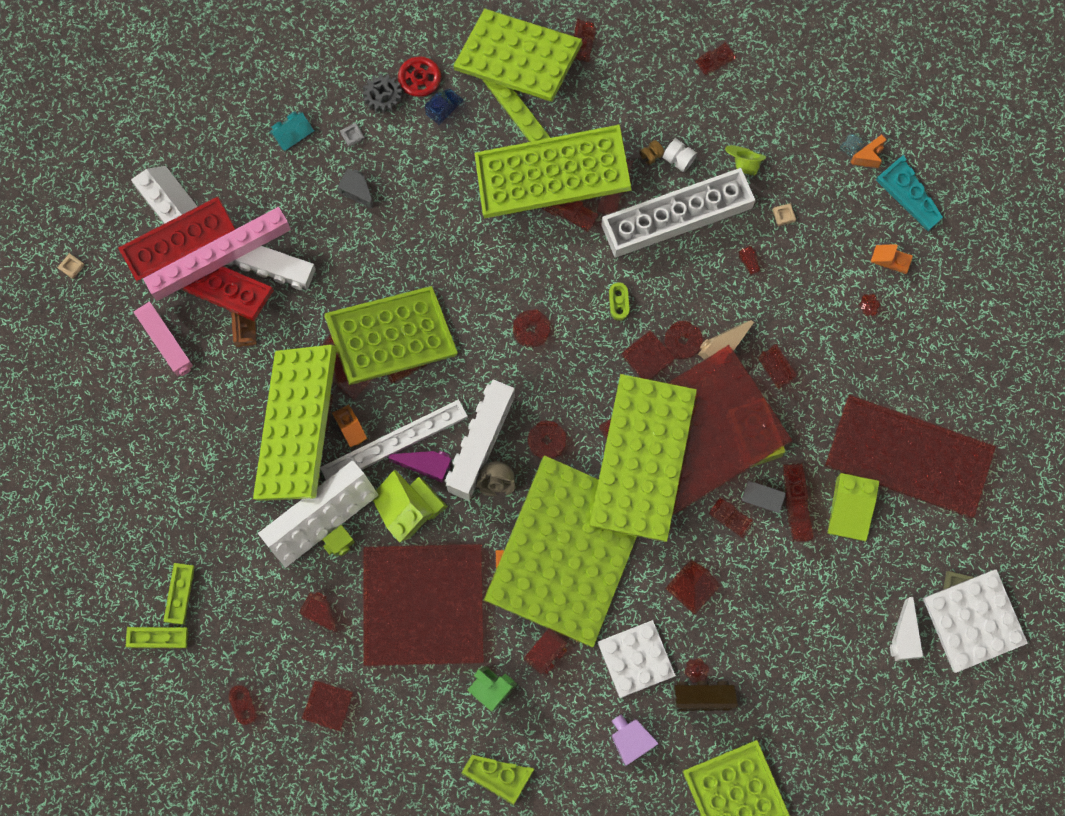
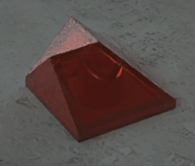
M690 560L665 589L695 615L717 591L720 585L708 569Z

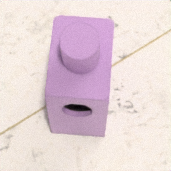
M621 714L612 720L618 730L612 735V739L625 766L658 744L636 719L628 724Z

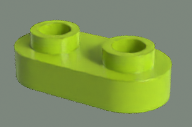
M619 282L612 284L609 289L610 314L615 320H624L629 315L628 289L626 285ZM620 291L622 295L616 296L615 292ZM617 309H622V310H623V313H622V314H618V313L616 312V310H617Z

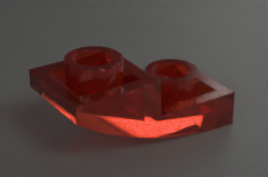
M725 42L712 52L709 50L696 59L695 62L706 76L736 59V56Z

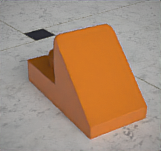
M880 135L853 156L851 163L853 165L879 168L882 161L877 155L884 149L883 146L886 142L884 136Z
M896 244L876 245L871 263L907 274L913 256L897 251L898 245Z

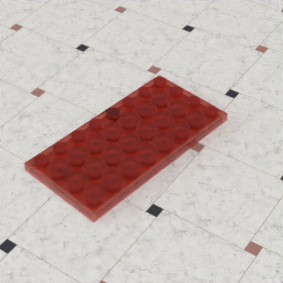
M848 395L824 466L848 475L877 480L881 487L973 519L996 446Z

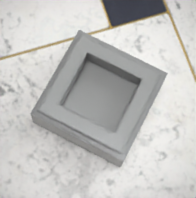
M356 123L340 130L348 147L365 139Z

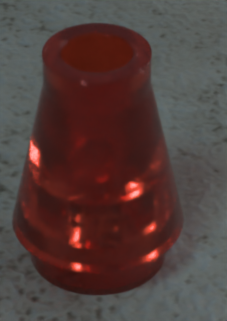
M748 246L738 251L740 255L738 257L750 275L760 271L756 249Z

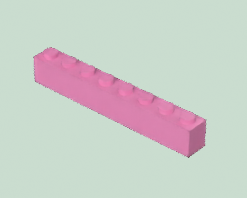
M277 207L143 278L157 302L285 234L291 229L282 211Z

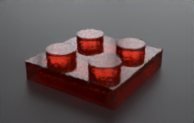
M651 330L621 353V356L638 376L648 380L652 379L675 360L673 355Z
M315 680L302 720L341 732L354 693Z

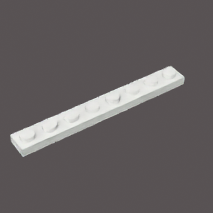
M457 400L320 467L326 480L352 460L363 470L389 457L390 454H395L468 418L460 401Z

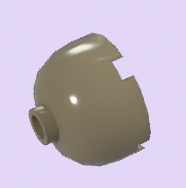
M492 461L482 466L479 470L476 487H479L480 492L487 496H497L495 492H506V495H509L515 489L514 472L507 464L500 461Z

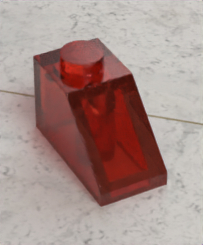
M317 591L315 594L309 592L299 614L336 633L337 626L329 602L325 600L327 596Z

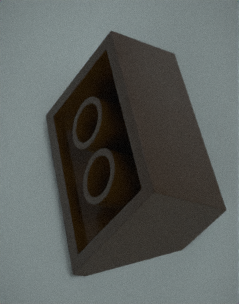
M680 681L672 687L673 711H733L738 708L735 686L729 685V681H718L717 685H709L708 681H699L697 685H689L687 681Z

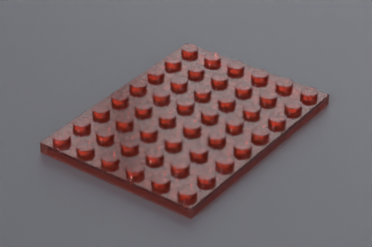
M727 345L667 383L697 389L672 516L792 442L791 437L730 345ZM611 418L599 425L606 439Z

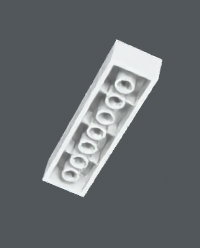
M739 168L602 217L601 226L616 258L750 210L754 206L755 198L742 169Z

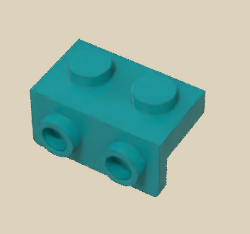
M294 111L287 116V120L283 123L279 121L271 126L272 130L269 133L273 135L281 149L285 151L312 133L314 129L302 112L297 113Z

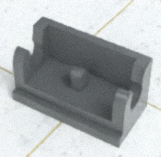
M748 480L742 501L779 513L786 493Z

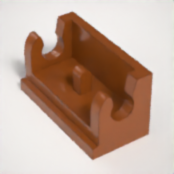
M231 312L234 345L236 347L257 345L255 321Z

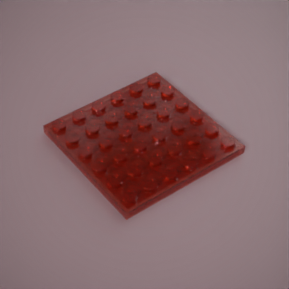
M481 544L363 547V666L484 663Z

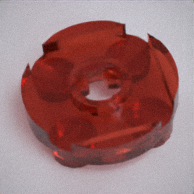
M539 310L524 311L513 321V335L519 344L535 348L544 344L548 339L550 323L547 317L540 313ZM528 325L536 326L534 333L526 331Z
M688 321L673 323L664 337L667 351L672 357L679 359H689L695 356L703 342L700 329ZM681 336H684L689 341L686 344H682L678 340H680Z
M548 420L540 421L529 431L528 446L532 454L542 459L545 455L553 459L564 450L566 434L557 423ZM546 435L549 436V439H552L549 445H545V442L541 441Z

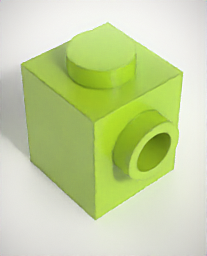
M342 525L323 538L325 545H323L324 549L329 555L333 553L336 557L338 555L342 557L350 551L349 547L355 543Z

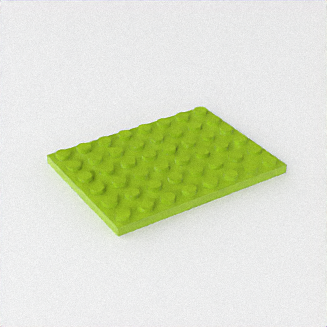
M544 455L484 601L589 647H594L637 536L589 526L599 479Z

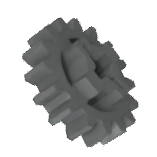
M382 74L379 75V78L373 75V81L367 80V85L363 86L364 92H362V95L365 98L364 103L368 104L370 110L375 108L376 113H378L379 109L382 110L383 114L385 109L392 112V106L397 108V102L402 100L400 83H396L395 77L390 80L389 74L385 78Z

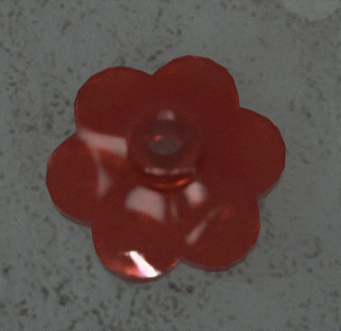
M864 294L859 306L865 316H875L880 308V302L875 294Z
M697 658L695 661L689 660L684 674L693 683L704 681L707 678L706 673H708L709 667L704 664L701 658Z

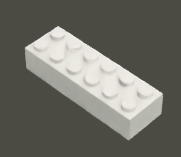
M492 380L491 385L487 384L483 394L485 395L484 401H480L476 409V419L472 418L469 424L468 437L464 436L461 442V453H457L454 458V469L452 472H448L445 479L448 493L470 501L476 488L479 470L486 464L515 398L513 387L496 380Z
M352 460L317 487L316 498L300 500L258 534L286 568L375 499L378 493L366 475Z

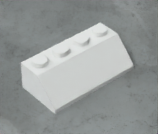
M166 166L146 169L131 179L136 189L163 224L197 207Z

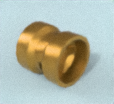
M656 140L649 143L647 148L644 147L639 151L642 159L646 157L649 159L646 162L649 166L655 162V159L663 157L665 152Z

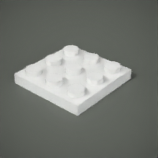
M653 620L597 642L619 698L675 677Z

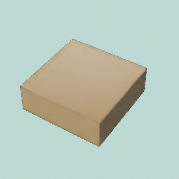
M791 203L772 209L778 226L796 222Z
M69 253L57 268L74 279L85 264Z

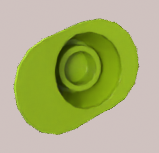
M734 145L725 147V151L735 157L736 168H741L745 174L756 175L761 161L766 159V156L755 153L747 148Z

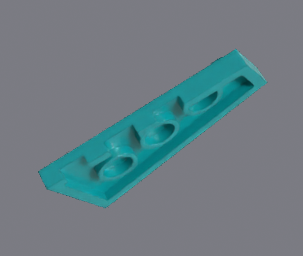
M904 155L877 177L876 181L927 231L931 230L942 220L941 213L932 199L927 196L924 186L915 177V172L907 164Z

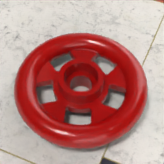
M419 56L408 59L401 65L398 72V82L403 91L415 97H424L432 94L438 88L441 81V72L438 65L427 57ZM422 64L429 66L427 70L420 67ZM412 66L415 69L410 74L407 70ZM421 75L423 78L417 79L416 77ZM428 75H434V80L428 81ZM408 79H411L413 83L410 86L406 83ZM426 85L425 89L418 90V86Z

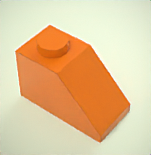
M349 404L332 413L349 447L359 445L367 439Z

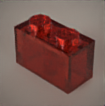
M548 628L526 654L523 661L541 676L544 672L548 674L555 666L553 661L557 657L561 659L567 652L565 648L567 643Z

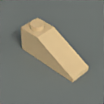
M752 320L744 322L709 340L706 339L700 346L701 351L698 355L714 368L722 367L754 322Z

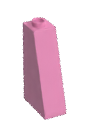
M150 301L135 310L134 314L176 376H183L189 373L190 368L193 367L192 363Z

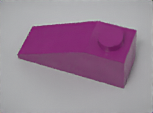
M428 451L389 455L390 462L441 483L444 482L452 464V459L449 458L450 455L443 451L438 453Z

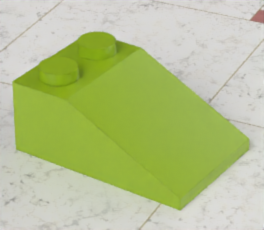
M393 470L377 488L378 496L373 499L386 528L399 542L411 538L434 513L396 470Z
M843 473L839 474L836 479L827 534L861 541L867 540L879 481Z

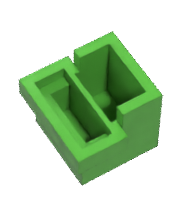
M485 666L474 674L477 679L467 691L492 712L499 707L517 683L506 673L498 677Z

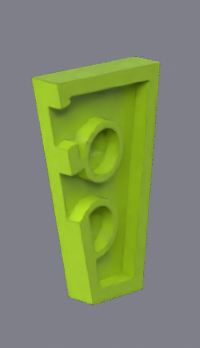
M472 755L461 774L514 805L534 768L521 767L512 763L508 764Z

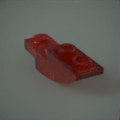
M580 200L541 208L555 217L558 214L587 232L590 231L598 218V214L584 207L583 202Z
M803 463L783 465L784 490L786 493L788 524L791 528L793 542L812 541L813 532L807 502L808 492Z

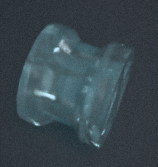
M849 134L846 137V142H842L840 145V149L848 156L853 157L864 144L858 136Z

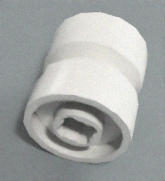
M675 138L667 147L662 158L671 164L675 163L676 168L686 172L695 160L697 152L690 147L685 148V144Z

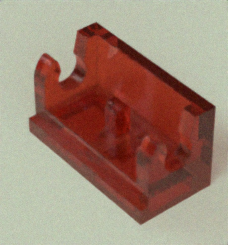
M580 19L576 21L573 37L582 39V45L575 60L585 62L590 60L596 31L592 22Z
M777 344L771 346L768 351H763L758 357V360L777 389L782 388L796 378L797 374Z

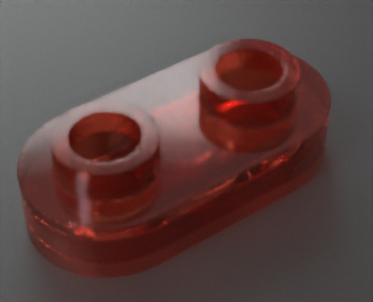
M234 686L229 692V700L235 718L240 724L250 725L257 716L250 692L244 686ZM239 692L243 693L241 700H238L236 697ZM245 711H249L250 716L247 719L243 717V713Z

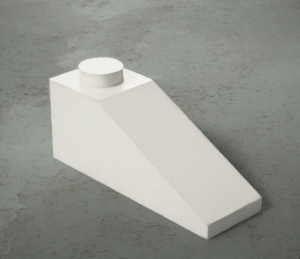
M913 597L907 598L904 602L892 645H890V653L892 657L895 656V661L923 657Z

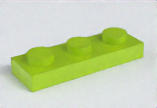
M174 563L163 622L185 625L195 566Z
M127 627L126 648L187 649L188 628Z

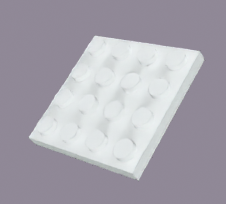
M996 569L923 598L954 673L1028 644Z

